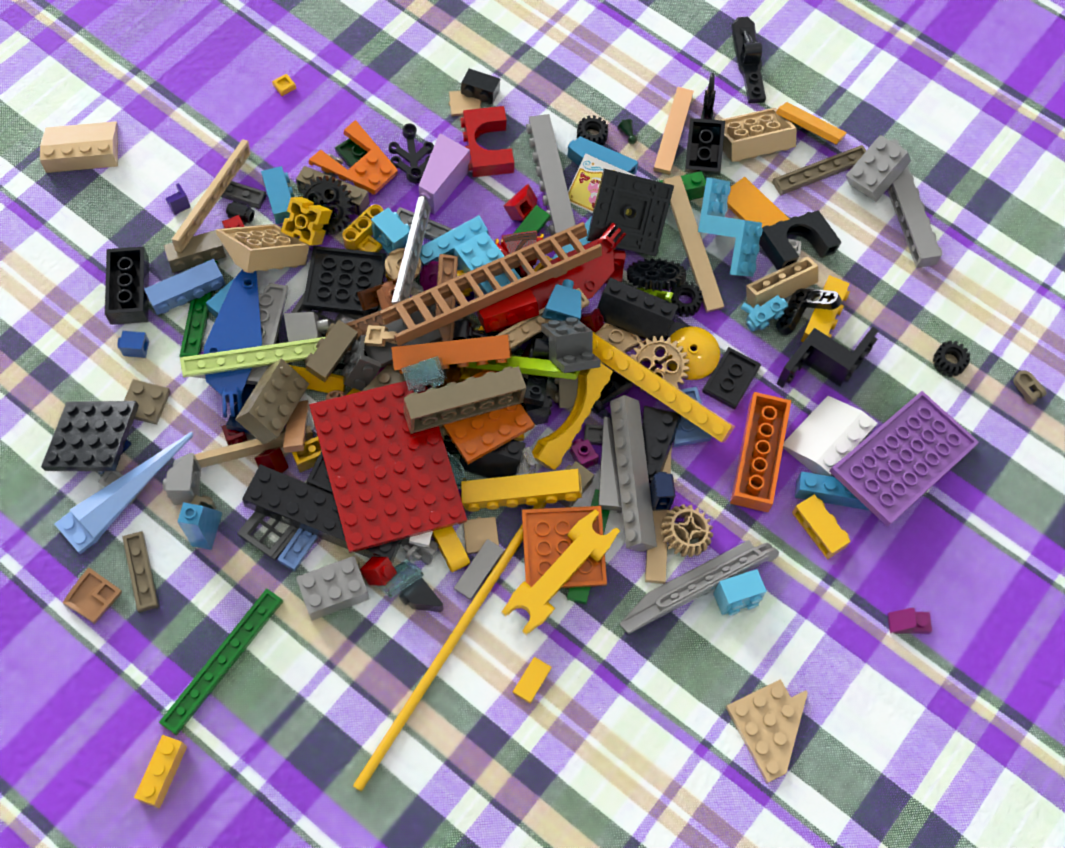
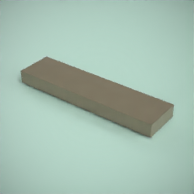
M140 531L122 536L137 611L140 613L158 608L159 603L144 533Z

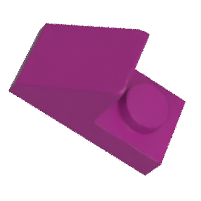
M908 608L888 613L890 633L930 634L932 632L930 612H915V608Z

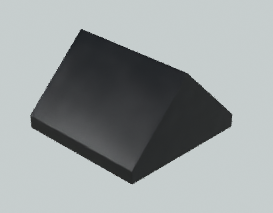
M613 371L610 381L604 386L600 398L593 405L597 413L610 406V401L628 394L633 383Z

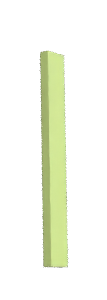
M321 338L180 357L183 378L268 366L281 358L286 363L306 360L310 353H315L317 350L316 345Z

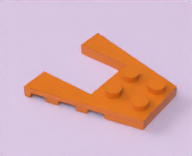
M355 120L344 129L343 134L367 151L366 155L347 170L324 151L319 150L309 159V165L321 167L322 171L334 173L339 176V179L349 180L354 183V186L375 195L398 174V170Z

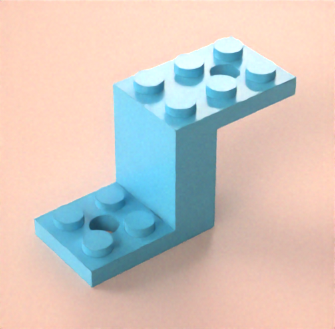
M707 177L698 232L735 237L730 274L753 277L756 271V258L760 250L759 240L763 232L762 223L725 217L728 209V195L731 191L730 181Z

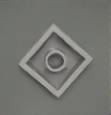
M189 453L174 460L173 467L167 471V479L164 478L163 490L166 491L173 505H183V502L191 504L194 496L199 495L201 467L194 453Z

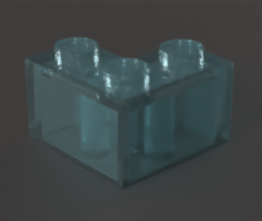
M440 356L402 368L408 390H414L417 393L425 391V386L428 385L432 387L445 384L444 380L448 379Z

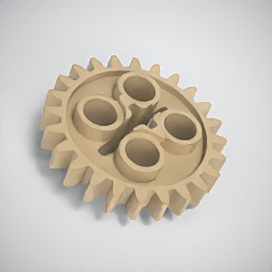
M653 336L652 342L646 338L647 344L644 345L640 342L641 348H634L637 354H631L630 357L641 364L644 361L650 362L651 365L648 369L662 376L663 379L678 388V383L684 385L682 378H688L684 371H690V368L685 366L689 363V359H684L687 356V352L681 353L683 346L677 348V341L671 344L670 337L664 341L663 336H661L660 340L657 341L656 337ZM661 349L666 352L663 357L655 355ZM670 355L673 356L671 359H669V360L666 361V359H667ZM657 363H658L659 365L662 364V367H663V368H662V369L656 368V365H655V364H657ZM669 364H676L678 366L675 371L667 369Z

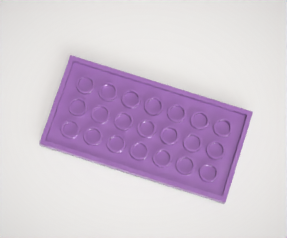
M921 391L835 464L829 472L878 519L889 527L976 447L979 441L927 394Z

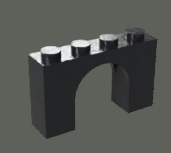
M819 210L807 212L799 217L794 216L790 220L779 221L771 226L766 225L763 227L759 240V245L777 271L797 262L800 257L788 241L787 236L798 235L807 239L821 258L834 254L842 243Z

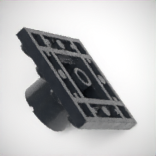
M603 169L586 240L592 242L599 239L608 227L615 223L616 225L607 235L608 237L618 227L621 231L614 238V242L623 232L626 233V236L616 246L617 248L656 256L674 185Z

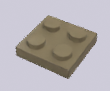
M133 379L124 401H136L139 407L134 419L157 425L171 391L167 387Z

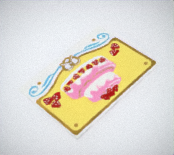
M585 153L568 190L570 203L593 213L603 169L629 175L633 174Z

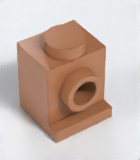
M393 282L382 284V287L376 291L381 310L392 306L391 302L396 286L393 285Z

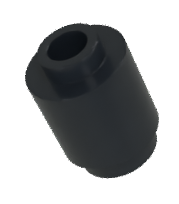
M233 201L226 208V214H228L229 219L239 215L243 224H250L253 221L255 211L249 206Z

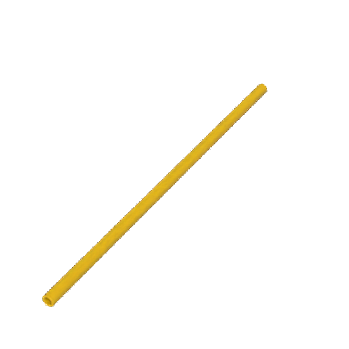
M539 502L532 509H544L547 503ZM522 525L353 784V787L360 792L366 786L523 541Z

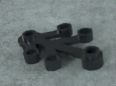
M407 123L403 126L402 134L407 139L408 152L402 149L397 142L389 143L388 151L392 154L397 153L410 163L409 167L401 161L400 157L393 156L391 158L392 164L404 171L411 183L417 184L421 181L430 156H427L425 162L419 167L417 162L426 154L432 153L434 145L432 142H425L423 147L416 153L414 137L416 136L417 128L414 124Z

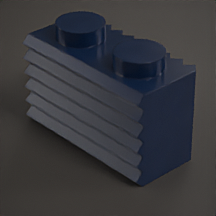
M658 472L653 476L650 485L653 511L671 509L676 497L673 474Z

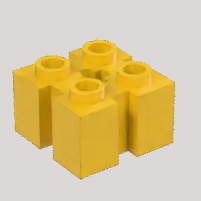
M291 197L287 208L290 216L289 218H284L281 232L291 237H300L299 241L310 246L322 245L326 233L322 228L324 224L329 223L332 210L321 205H313L314 202L303 197Z

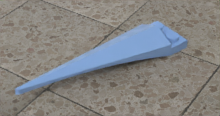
M193 432L79 503L55 523V526L80 555L100 539L145 485L193 437Z

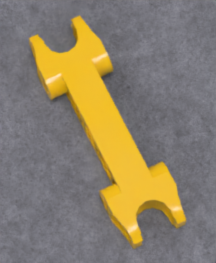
M596 509L579 520L570 530L567 536L574 542L535 585L531 587L524 581L513 592L508 603L501 611L506 617L515 609L522 608L526 610L530 615L529 622L522 630L526 636L543 624L553 613L555 608L549 601L590 556L596 562H599L609 551L613 541L620 533L618 528L613 529L606 535L595 533L592 524L599 515Z

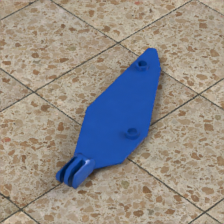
M242 269L234 278L204 345V354L262 346L257 271L247 273ZM252 368L205 375L206 382L222 396L224 418L227 417L226 402L230 403L231 417H235V402H238V411H241V394Z

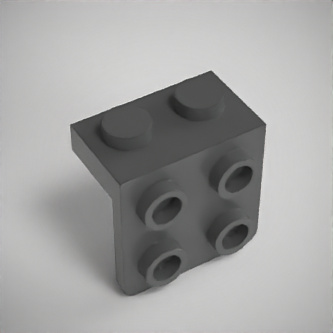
M360 335L358 340L355 339L351 351L346 352L343 358L345 366L342 371V376H344L343 384L360 391L373 380L381 368L380 361L364 355L365 336Z

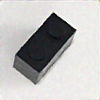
M469 68L461 82V94L493 105L500 91L501 79Z

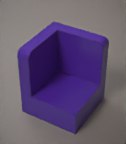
M179 183L176 184L178 192L165 198L174 215L191 208L187 195Z

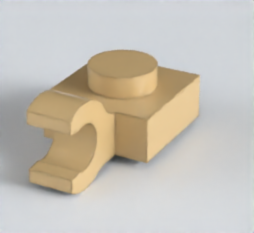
M368 325L364 343L367 346L385 347L386 342L396 344L394 335L397 332H388L386 326Z

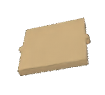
M449 91L450 101L448 104L451 108V116H462L463 110L481 108V100L467 97L461 94V91Z
M478 517L463 523L467 554L478 553L487 539L499 546L495 517Z

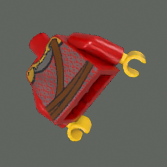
M537 231L502 235L500 244L499 239H495V244L503 255L506 256L543 240L544 234L537 237ZM538 258L529 261L530 266L536 265ZM521 265L516 267L520 269L521 276H528Z

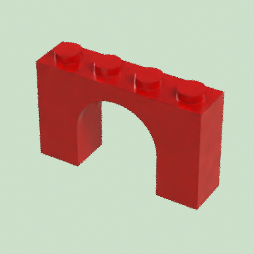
M504 106L463 110V117L460 118L461 128L465 129V132H462L463 141L467 142L465 147L470 149L468 171H472V176L482 177L514 173L515 162L512 148L487 150L480 147L476 142L477 138L484 133L506 131L507 119Z

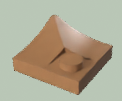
M88 568L70 590L63 601V605L95 625L122 594V590L91 568Z

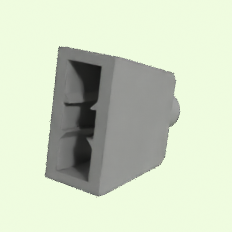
M314 312L284 313L288 342L321 338V332L327 331L330 326L329 319L319 320L318 315Z

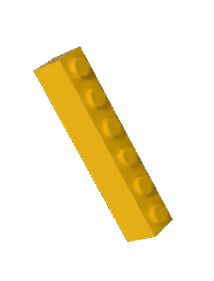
M578 469L461 481L462 504L466 510L476 512L483 508L495 510L501 506L514 508L520 504L532 506L537 505L539 502L576 501L577 498H582L581 474Z

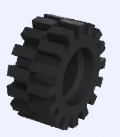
M593 115V118L587 116L586 119L584 117L582 121H579L577 138L581 136L603 146L607 141L608 124H606L605 120L601 121V117L596 119L595 115ZM593 129L598 131L599 134L590 135L586 131Z
M685 281L684 285L681 284V287L676 286V289H671L670 291L673 293L671 303L678 305L677 313L679 312L681 317L683 314H685V317H689V314L693 316L695 312L699 311L702 303V291H698V286L694 288V283L692 282L691 285H688V281ZM680 295H687L691 297L692 302L688 304L682 303L678 297Z
M952 341L944 342L934 354V367H939L937 369L938 372L944 371L943 375L948 373V377H952L953 374L954 376L961 374L971 359L969 358L970 353H966L968 351L967 347L963 349L964 345L962 343L960 346L957 345V341H954L953 344ZM945 355H954L957 358L958 363L954 364L949 362L946 359Z

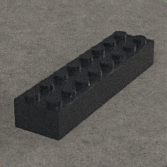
M261 464L259 465L242 498L244 507L298 529H303V531H308L312 535L315 534L319 538L348 549L332 493ZM403 539L356 551V553L368 558L388 557L391 563H393Z

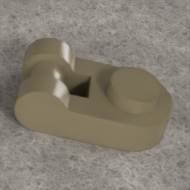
M1022 370L1015 375L1013 382L1023 394L1028 404L1031 405L1037 401V398L1046 396L1045 388L1030 372Z

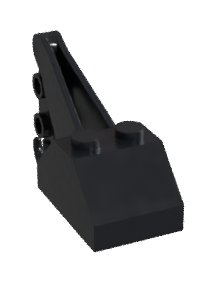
M713 72L710 74L708 89L705 90L701 118H690L685 172L695 173L702 171L703 174L720 175L725 121L714 119L713 107L716 91L714 90L715 75ZM706 113H709V119H705Z

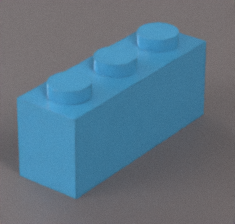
M282 166L261 171L276 224L283 223L284 218H289L290 213L287 212L290 198L294 197L292 186L288 187L287 183H290L288 173H284Z

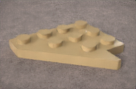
M781 679L726 706L766 784L787 773L808 694L805 690L790 697Z

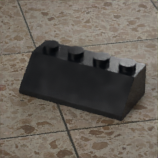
M610 278L597 308H599L604 322L641 338H648L653 341V336H655L658 341L661 336L665 340L676 317L678 305Z

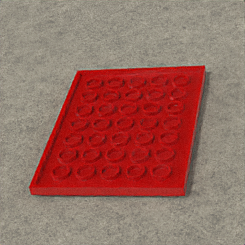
M424 376L309 404L349 553L467 522L439 426L410 434L404 416V397L414 392L419 394L428 390Z

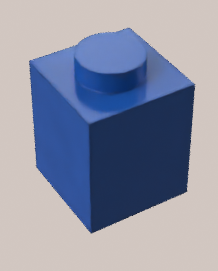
M122 331L121 338H118L117 346L123 356L146 358L149 339L145 332Z

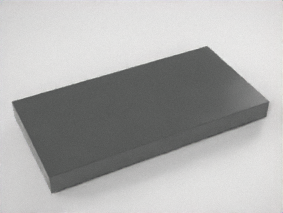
M427 306L429 312L434 317L431 307ZM419 311L412 313L410 316L415 325L425 321ZM401 318L385 325L388 328V332L394 331L399 333L407 329ZM438 328L400 346L434 343L443 340ZM386 342L385 347L367 346L365 344L364 349L367 357L381 362L382 368L393 363L391 347H397V344Z

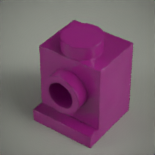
M578 439L572 443L573 446H571L570 454L574 461H577L586 469L598 464L599 456L588 439L584 441L583 439Z

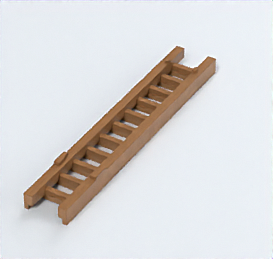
M584 222L380 310L381 319L385 325L400 318L402 319L407 329L394 335L397 346H400L550 278L564 275L568 270L602 256V246L598 244L586 250L583 248L579 239L587 236V229ZM571 244L577 254L568 257L561 247ZM552 251L561 260L553 265L545 256V254ZM536 258L544 266V269L537 272L528 263ZM521 265L528 276L518 280L511 269ZM505 273L511 283L501 287L495 276ZM487 280L494 291L484 295L478 284ZM471 287L477 298L468 302L461 291ZM453 295L460 306L450 309L444 299ZM434 303L438 305L442 314L435 317L431 315L427 306ZM419 311L425 321L415 325L410 316L412 313Z

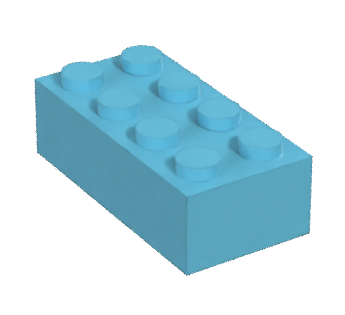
M486 231L454 247V255L458 256V265L464 273L504 257ZM511 269V270L513 271V273L515 274V276L517 277V279H518V280L521 279V277H520L519 274L516 272V270H515V269ZM505 273L495 276L501 287L511 283ZM487 280L478 284L484 295L494 291Z

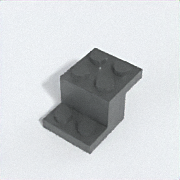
M570 317L565 321L551 320L548 323L541 324V331L549 337V360L563 373L600 367L601 360L592 353L593 331L577 318Z

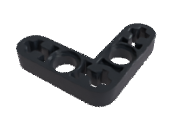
M798 289L789 300L788 307L784 311L785 314L779 318L776 328L781 335H789L794 331L806 308L834 310L841 305L842 299L836 291ZM821 296L820 299L813 302L816 297ZM797 309L794 314H790L793 310Z

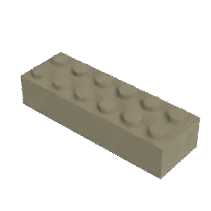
M518 366L515 368L506 367L496 373L488 372L478 378L469 377L459 383L451 382L441 388L432 387L426 390V392L419 394L417 392L411 393L404 397V416L410 434L523 403L526 385Z

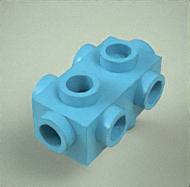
M777 295L764 305L760 306L757 304L754 308L744 302L740 309L749 313L746 318V325L750 331L755 332L758 329H765L772 319L778 320L785 314L784 311L788 307V303L784 298H780Z

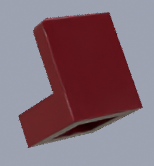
M280 447L267 449L254 458L258 467L261 464L280 473L289 468Z

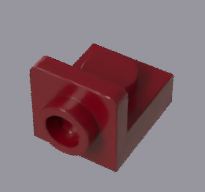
M599 308L594 309L591 313L581 314L579 321L594 333H597L604 325V319Z
M226 425L221 426L228 446L248 441L245 432L227 429Z

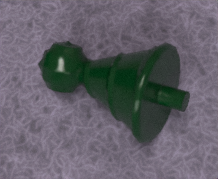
M626 119L618 124L617 129L629 137L628 142L630 144H634L637 142V137L633 135V120Z

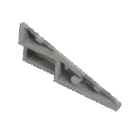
M604 417L598 506H601L603 510H615L617 513H622L613 427L610 418Z

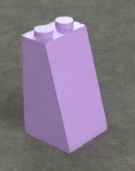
M441 133L438 135L419 183V197H426L433 214L439 210L468 174V164L470 163V149Z

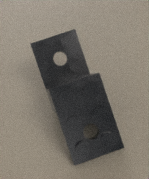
M872 326L854 352H851L814 328L785 365L776 384L782 388L786 383L790 384L795 378L796 372L800 371L804 364H806L840 387L844 381L848 382L865 356H868L878 340L875 336L879 330Z

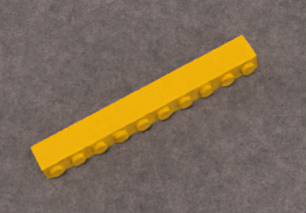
M593 332L592 353L601 362L720 442L725 443L735 428L734 425Z

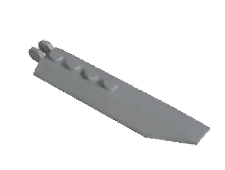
M750 540L648 592L620 622V626L630 634L692 600L706 595L717 587L719 581L743 574L753 568H757L766 561H773L778 557L779 551L769 543L754 547Z

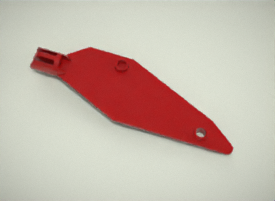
M612 223L599 239L583 245V248L586 250L601 244L602 256L568 270L564 275L550 278L530 287L537 299L538 309L545 308L555 285H562L565 279L572 280L574 282L573 289L579 288L587 299L592 298L614 272L613 250L626 236V233L623 232L614 242V238L621 229L618 227L608 237L607 235L616 225ZM572 250L566 254L568 257L577 254V252ZM557 257L552 259L550 263L553 265L561 260ZM515 324L497 329L496 331L501 333Z

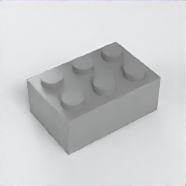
M880 135L846 174L849 184L877 202L911 162L908 151Z
M355 556L296 577L311 621L369 600L368 591Z

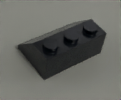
M513 439L468 465L461 455L458 469L485 478L515 476L518 474L524 457L526 443Z

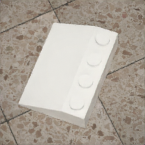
M827 396L784 441L783 449L814 474L832 476L829 472L830 469L864 441L878 423L863 411Z

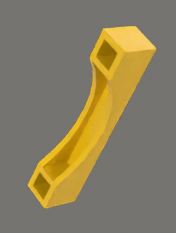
M601 363L598 368L580 370L577 396L569 416L556 431L538 440L529 455L532 459L548 469L556 470L560 466L564 454L570 449L576 434L580 432L581 425L590 415L591 408L600 398L604 386L610 381V376L613 372L611 369Z

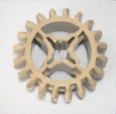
M685 504L680 507L675 506L672 510H669L666 516L663 517V523L660 525V528L663 529L660 535L666 537L663 543H669L668 549L674 548V554L680 552L681 557L688 555L689 558L693 557L694 554L698 556L704 552L711 544V538L713 537V533L710 532L713 526L708 525L710 519L704 518L706 512L700 514L699 508L693 510L692 505L686 507ZM684 518L682 523H674L675 519ZM699 538L698 543L689 544L691 539Z

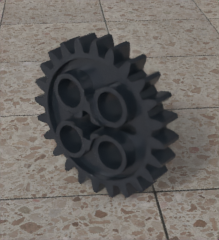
M317 176L316 180L310 179L311 185L304 184L306 190H300L304 195L298 197L314 202L313 198L316 194L318 200L313 205L321 206L340 201L339 204L326 206V208L332 210L329 223L324 224L322 229L326 231L325 235L329 233L335 234V230L341 232V227H347L345 221L351 222L348 216L354 215L350 211V208L355 207V205L350 204V201L354 200V198L348 196L351 191H345L347 185H341L342 180L335 181V177L323 176L322 179V177ZM331 190H333L334 197L332 199L330 198ZM335 208L338 209L337 217L334 215Z
M651 258L649 261L647 259H644V261L638 260L637 263L633 262L627 268V280H629V283H633V286L638 285V288L645 287V290L652 289V291L659 289V291L666 289L669 291L670 288L676 289V286L681 287V284H685L686 269H684V266H680L679 263L674 264V261L668 262V259L661 260L659 258L654 260Z

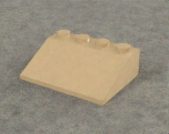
M776 108L722 119V121H725L723 151L732 162H739L746 158H756L759 155L772 154L780 150L786 151L796 147L797 128L789 120L777 115Z
M117 121L45 128L40 144V162L45 172L117 167Z
M276 224L216 229L217 236L232 260L244 272L253 273L258 270L269 271V269L296 268L299 265H306L309 245L299 241L298 237H291L282 233L281 227Z

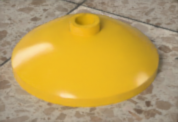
M690 326L678 329L670 336L671 344L677 341V348L683 346L681 353L687 352V356L684 359H689V363L685 366H688L690 371H684L688 378L683 379H703L715 370L720 359V348L717 340L711 333L705 329ZM696 347L697 350L692 351L690 348ZM670 355V356L666 359V361L669 360V359H671L673 356ZM676 364L668 365L671 371H675L678 367Z

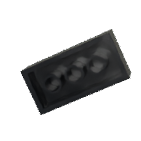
M145 247L107 249L105 316L110 325L148 322L149 298L144 289L149 287V256Z

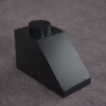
M419 573L399 587V598L405 606L408 604L412 609L434 612L444 610L443 603Z

